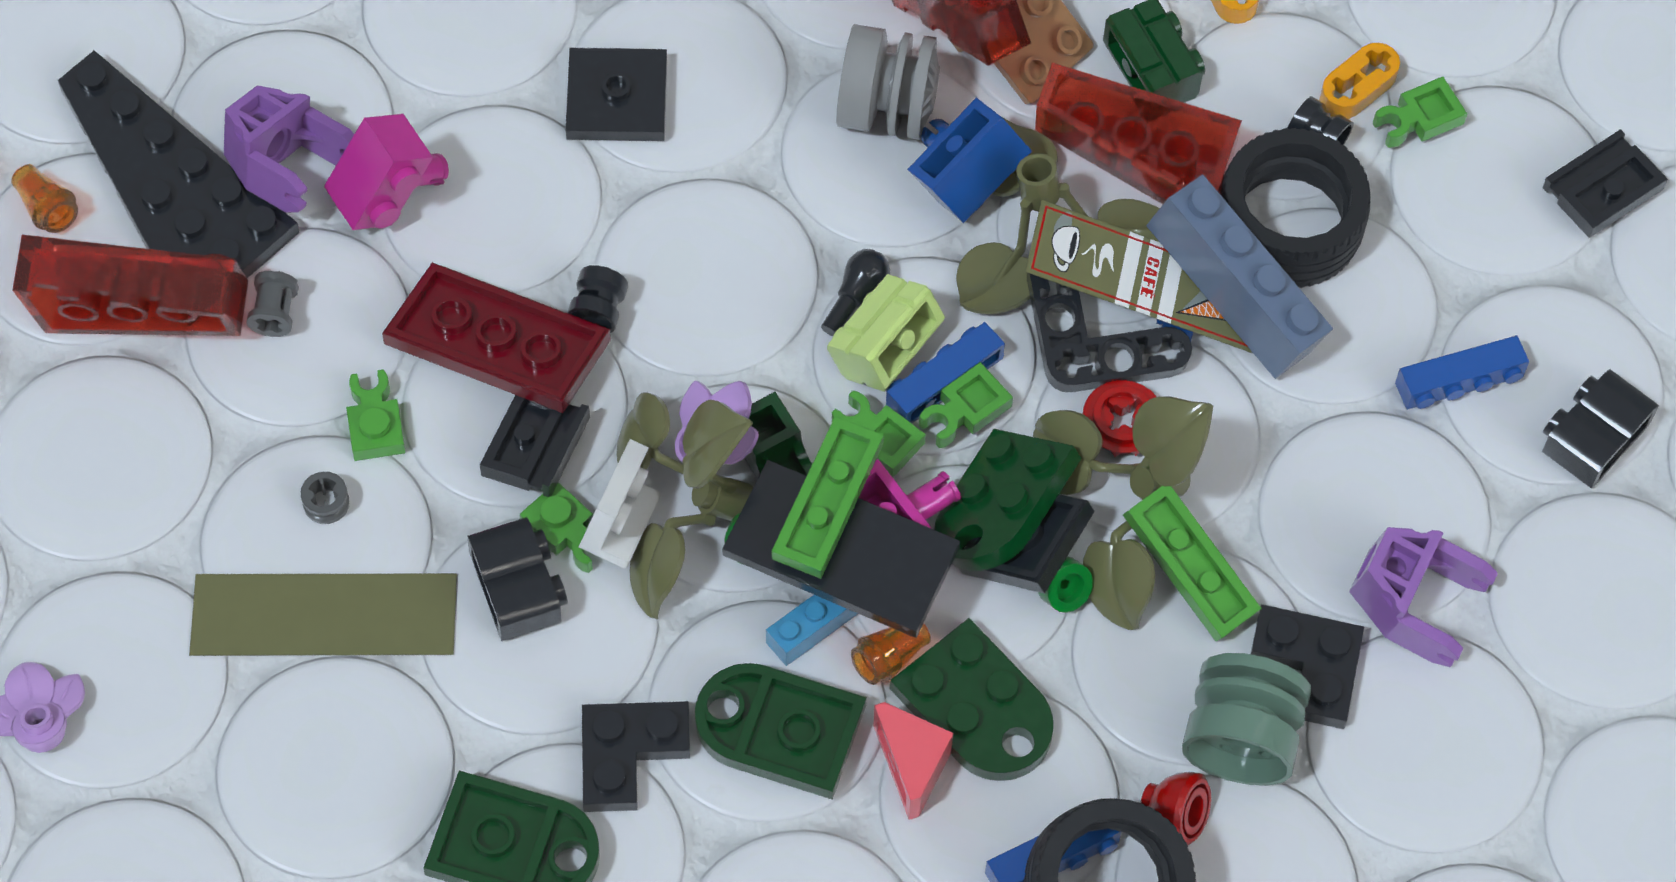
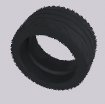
M1302 128L1273 130L1272 132H1266L1264 135L1257 136L1254 140H1250L1233 157L1225 172L1220 189V195L1300 288L1320 284L1324 280L1327 281L1332 276H1336L1339 271H1342L1349 264L1362 242L1370 213L1369 181H1367V174L1364 172L1363 166L1360 165V161L1354 157V154L1346 146L1341 145L1339 141H1335L1332 137H1327L1323 133H1317L1314 130L1308 131ZM1279 179L1303 181L1322 190L1335 203L1341 221L1327 233L1307 238L1284 236L1264 227L1250 213L1245 196L1263 183Z
M1104 798L1085 802L1054 819L1042 831L1034 843L1027 860L1024 882H1058L1061 858L1073 841L1089 831L1112 829L1128 834L1144 846L1156 866L1158 882H1196L1192 854L1189 852L1188 845L1184 841L1182 834L1178 833L1177 828L1153 808L1139 802L1117 798Z

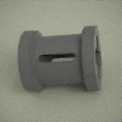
M263 271L255 275L254 286L257 296L254 309L248 313L246 322L252 331L270 337H281L291 332L293 320L289 316L292 298L298 295L299 286L297 279L280 271Z

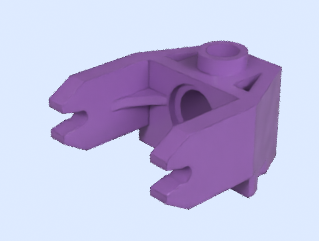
M257 85L225 109L224 156L246 190L284 212H300L306 207L307 202L301 196L307 192V187L296 173L279 163L303 146L336 166L354 136L351 129L310 107V96L306 94H288L280 89Z
M1387 527L1369 549L1349 592L1385 638L1432 663L1451 667L1454 660L1459 659L1463 647L1452 636L1408 613V608L1426 569L1430 568L1465 588L1480 592H1486L1488 586L1494 583L1498 572L1485 560L1442 538L1443 532L1439 530L1420 533L1409 528Z

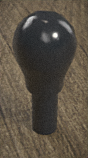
M862 249L849 258L845 267L843 282L838 291L839 298L821 325L824 332L833 336L839 328L844 327L855 309L862 305L866 295L872 292L887 274L890 275L889 262L882 253L873 249Z

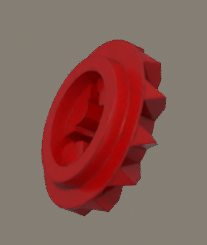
M1111 381L1097 387L1088 396L1082 414L1096 425L1102 436L1101 447L1111 451L1114 457L1121 453H1133L1137 456L1140 452L1135 447L1133 441V427L1130 428L1124 424L1112 430L1114 422L1113 413L1123 416L1135 408L1131 421L1133 426L1139 408L1145 402L1157 396L1147 387L1133 381Z

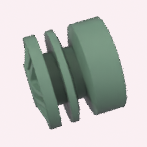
M1223 653L1210 656L1201 666L1199 674L1200 685L1196 687L1194 694L1197 708L1189 715L1182 743L1183 755L1192 765L1202 771L1227 781L1265 786L1284 783L1293 773L1299 747V735L1296 731L1304 725L1305 708L1308 707L1311 695L1310 683L1302 674L1288 665L1267 657L1246 653Z

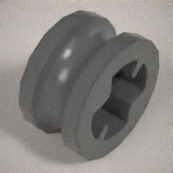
M318 472L304 481L300 497L304 511L312 521L319 524H331L339 521L346 515L349 508V495L345 482L340 476L332 472ZM326 490L333 491L335 501L332 504L328 505L327 500H325L324 506L317 505L315 495L318 492L322 491L323 495H326Z

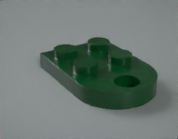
M993 429L956 485L961 499L941 510L936 518L935 531L960 541V549L952 564L962 570L982 571L999 566L1017 555L1029 542L1082 458L1075 447L1064 443ZM982 537L974 547L964 550L969 541Z
M970 618L961 623L890 680L889 689L915 716L953 733L951 755L966 770L976 776L994 781L1020 778L1040 765L1049 751L1053 735V715L1047 700ZM1019 735L1028 739L1033 749L1026 756L1014 757L1004 750L1002 743L1010 736Z
M754 663L737 664L713 675L701 689L695 706L696 731L704 749L718 762L740 771L833 800L866 708L867 697L765 665ZM728 698L737 704L738 711L731 718L718 719L710 714L708 708L716 699Z
M459 770L423 869L425 876L446 882H592L599 866V841L593 823L575 805L561 799ZM569 848L578 849L585 854L586 862L576 871H564L555 863L556 857L560 852Z

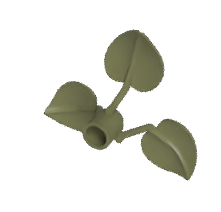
M1005 118L1003 119L1032 152L1019 162L1017 169L992 193L996 196L1007 197L1020 191L1022 199L1020 202L1021 217L1015 250L1012 251L1005 244L996 242L978 245L967 252L957 269L956 281L960 306L967 311L980 314H998L1011 311L1030 299L1027 272H1025L1028 258L1022 256L1027 245L1030 213L1032 210L1039 212L1041 200L1056 204L1059 198H1063L1072 211L1088 216L1070 193L1069 184L1059 183L1057 172L1058 156L1054 144L1043 134L1016 125ZM1117 199L1107 202L1100 207L1098 220L1159 242L1146 226L1160 209L1159 207L1135 199Z
M648 392L641 393L636 398L634 408L628 414L620 431L617 443V462L619 463L630 439L649 447L640 467L647 470L653 458L656 462L683 474L686 485L693 488L692 502L701 512V514L669 518L666 520L664 527L651 523L642 534L630 561V583L638 605L651 618L658 619L660 606L673 588L684 562V537L677 528L695 524L713 526L716 517L731 521L737 514L741 513L753 489V486L749 483L716 474L753 424L750 419L736 413L726 404L719 401L706 400L693 413L683 436V449L686 456L683 458L682 463L664 455L658 448L668 435L670 417L666 404L657 395Z
M1171 396L1156 397L1145 402L1139 408L1133 425L1135 447L1145 456L1141 463L1136 464L1103 463L1095 460L1102 446L1101 433L1088 417L1076 411L1057 410L1045 413L1035 423L1033 437L1073 445L1082 458L1060 494L1072 495L1084 491L1090 484L1092 470L1103 473L1130 474V487L1133 493L1142 500L1161 486H1171L1180 497L1187 492L1191 481L1190 476L1194 472L1203 453L1210 430L1213 405ZM1125 521L1111 533L1110 542L1097 541L1088 546L1083 558V565L1092 574L1093 587L1089 598L1098 611L1112 623L1127 630L1139 629L1141 616L1153 594L1155 569L1152 558L1144 546L1132 539L1122 540L1123 536L1132 529L1129 523Z

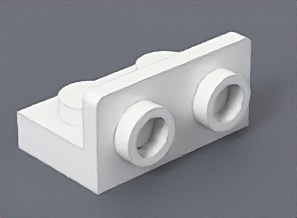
M632 439L629 440L579 545V548L622 568L628 566L660 498L659 491L644 485L649 471L640 467L649 447Z

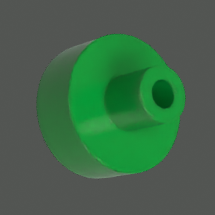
M1067 556L1045 594L1040 592L1038 594L1044 602L1055 610L1064 613L1072 612L1080 608L1089 598L1093 587L1092 574L1087 567L1074 558Z

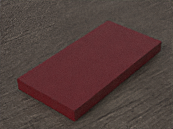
M433 262L382 333L384 344L561 413H564L611 341L610 329Z

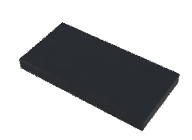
M767 460L722 548L723 556L917 638L960 549V541L858 498L821 579L772 560L771 551L807 476Z

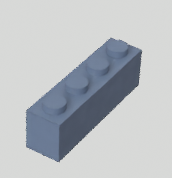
M1203 174L1170 196L1146 225L1275 379L1309 355L1333 330V327Z

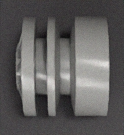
M854 24L849 35L840 80L836 117L837 127L869 132L877 112L883 111L887 112L886 125L888 135L896 136L901 116L907 115V137L920 140L923 128L933 112L938 87L940 66L937 57V37L924 35L919 56L915 57L912 56V33L905 32L897 52L890 53L887 52L888 40L886 29Z

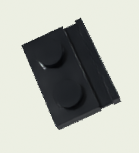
M1621 129L1546 177L1542 187L1547 193L1552 192L1558 199L1557 204L1588 238H1591L1662 191L1668 180L1636 145L1631 146L1624 139L1625 133Z
M515 395L480 463L481 476L527 491L530 488L543 491V496H552L590 419L589 406L582 404L581 407L569 404L564 413Z

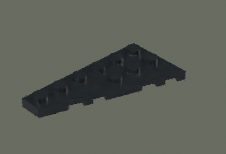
M95 50L58 80L62 94L84 134L88 137L100 164L113 183L118 197L148 252L151 253L162 274L163 280L176 299L190 328L300 233L298 223L286 212L246 190L233 168Z

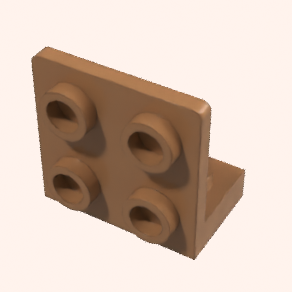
M988 0L947 37L958 52L976 46L980 51L984 50L1025 104L1034 103L1094 46L1092 40L1061 0Z

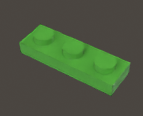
M834 417L771 551L772 560L817 578H822L884 444L883 434L840 417Z
M1161 486L1123 514V517L1216 642L1262 609L1171 486Z

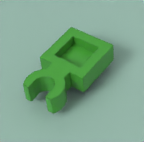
M1442 76L1401 93L1398 101L1399 107L1389 105L1376 111L1372 124L1375 128L1383 124H1392L1397 128L1388 132L1386 137V146L1392 148L1404 143L1407 135L1413 131L1416 132L1423 142L1459 127L1465 123L1467 112Z
M980 362L941 390L940 400L945 405L935 404L925 408L919 416V427L923 430L934 422L944 424L946 428L936 435V445L939 448H944L955 440L959 427L964 425L974 435L1010 409L1013 397Z
M384 369L377 370L378 385L370 390L360 387L357 373L351 374L349 379L352 397L358 404L346 407L354 461L405 454L397 399L386 401L390 394V386Z
M852 390L848 404L856 409L858 414L846 416L836 408L832 412V421L837 416L884 435V444L877 459H879L892 477L925 444L926 434L887 405L876 415L870 410L868 399L860 392Z
M558 482L552 496L546 497L543 494L520 513V519L528 517L533 531L543 530L549 549L556 556L566 547H569L572 550L575 565L583 572L589 573L593 569L592 560L584 554L585 550L579 548V545L593 517V513Z

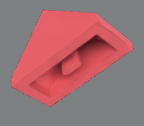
M886 702L874 705L873 726L909 820L920 816L951 755L953 733Z

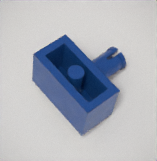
M976 97L950 125L943 119L931 120L929 124L939 131L937 134H934L926 126L923 128L921 140L928 148L907 170L939 204L964 223L983 205L984 201L1004 180L1017 169L1019 162L1028 156L1032 150L999 114Z

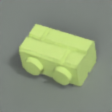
M887 274L878 286L866 295L862 305L845 323L844 327L839 328L834 333L832 340L827 345V350L840 373L847 380L862 385L866 383L868 387L885 392L941 325L945 316L931 290L926 285L912 281L907 283L902 278Z

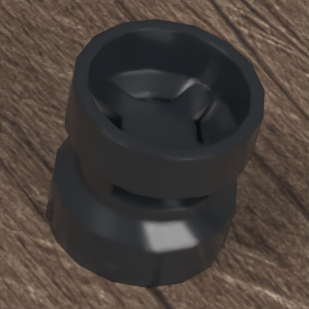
M1310 96L1296 111L1287 129L1302 128L1308 131L1314 130L1317 133H1323L1327 137H1332V139L1339 141L1344 146L1353 129L1354 122L1341 114L1330 117V113L1326 111L1325 104Z
M599 265L583 267L576 283L579 294L571 300L567 313L608 328L610 333H612L616 328L619 318L617 305L625 299L628 281L622 274L608 267Z

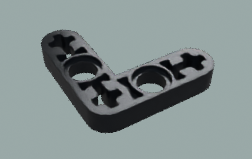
M1027 273V284L1044 371L1048 382L1055 389L1061 392H1078L1096 389L1107 382L1116 380H1127L1137 383L1170 378L1179 375L1186 368L1192 354V344L1189 337L1182 330L1175 327H1161L1088 338L1079 291L1056 283L1057 294L1048 297L1050 292L1049 280ZM1053 308H1063L1072 315L1073 326L1066 331H1055L1047 325L1045 320L1046 313ZM1162 342H1169L1171 349L1180 350L1173 363H1168L1165 355L1149 356L1146 363L1147 368L1141 367L1142 350L1139 344L1145 345L1144 354L1158 352ZM1112 348H1122L1131 355L1132 366L1126 371L1116 372L1107 366L1104 360L1105 353ZM1089 352L1096 353L1095 369L1098 375H1092L1093 365L1078 368L1074 378H1068L1065 370L1056 369L1061 365L1063 357H1070L1072 364L1078 365L1088 363L1091 356Z

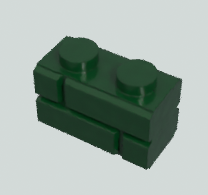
M1147 0L1135 5L1133 9L1126 8L1109 15L1105 21L1103 42L1147 115L1153 116L1170 109L1174 104L1176 106L1195 99L1199 95L1202 76L1205 74V65L1200 53L1195 48L1188 49L1182 40V27L1173 11L1165 12L1159 0Z

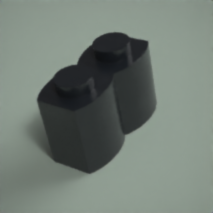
M1611 369L1607 370L1599 379L1591 375L1581 385L1573 398L1577 404L1569 412L1562 408L1559 409L1543 430V433L1548 438L1542 452L1590 488L1594 487L1604 477L1620 456L1645 431L1659 407L1656 402Z
M526 517L467 536L469 553L501 641L562 622L560 606L568 604V600L559 574L550 577L544 563L545 560L551 559V554L542 529L533 531L530 521Z

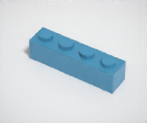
M813 595L766 629V644L784 665L788 666L858 615V613Z

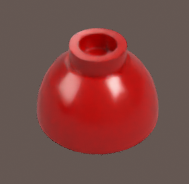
M1181 772L1165 778L1159 784H1148L1142 794L1141 803L1161 813L1164 818H1167L1177 828L1178 833L1182 834L1187 845H1190L1201 835L1207 823L1211 808V789L1203 774Z

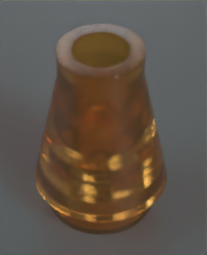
M32 164L24 165L15 171L11 179L12 186L18 191L33 224L37 228L46 230L49 233H58L72 225L78 215V206L73 192L41 173Z
M923 623L917 638L891 627L860 637L857 646L851 650L852 663L858 674L871 685H876L880 681L888 683L921 648L931 642L929 630Z

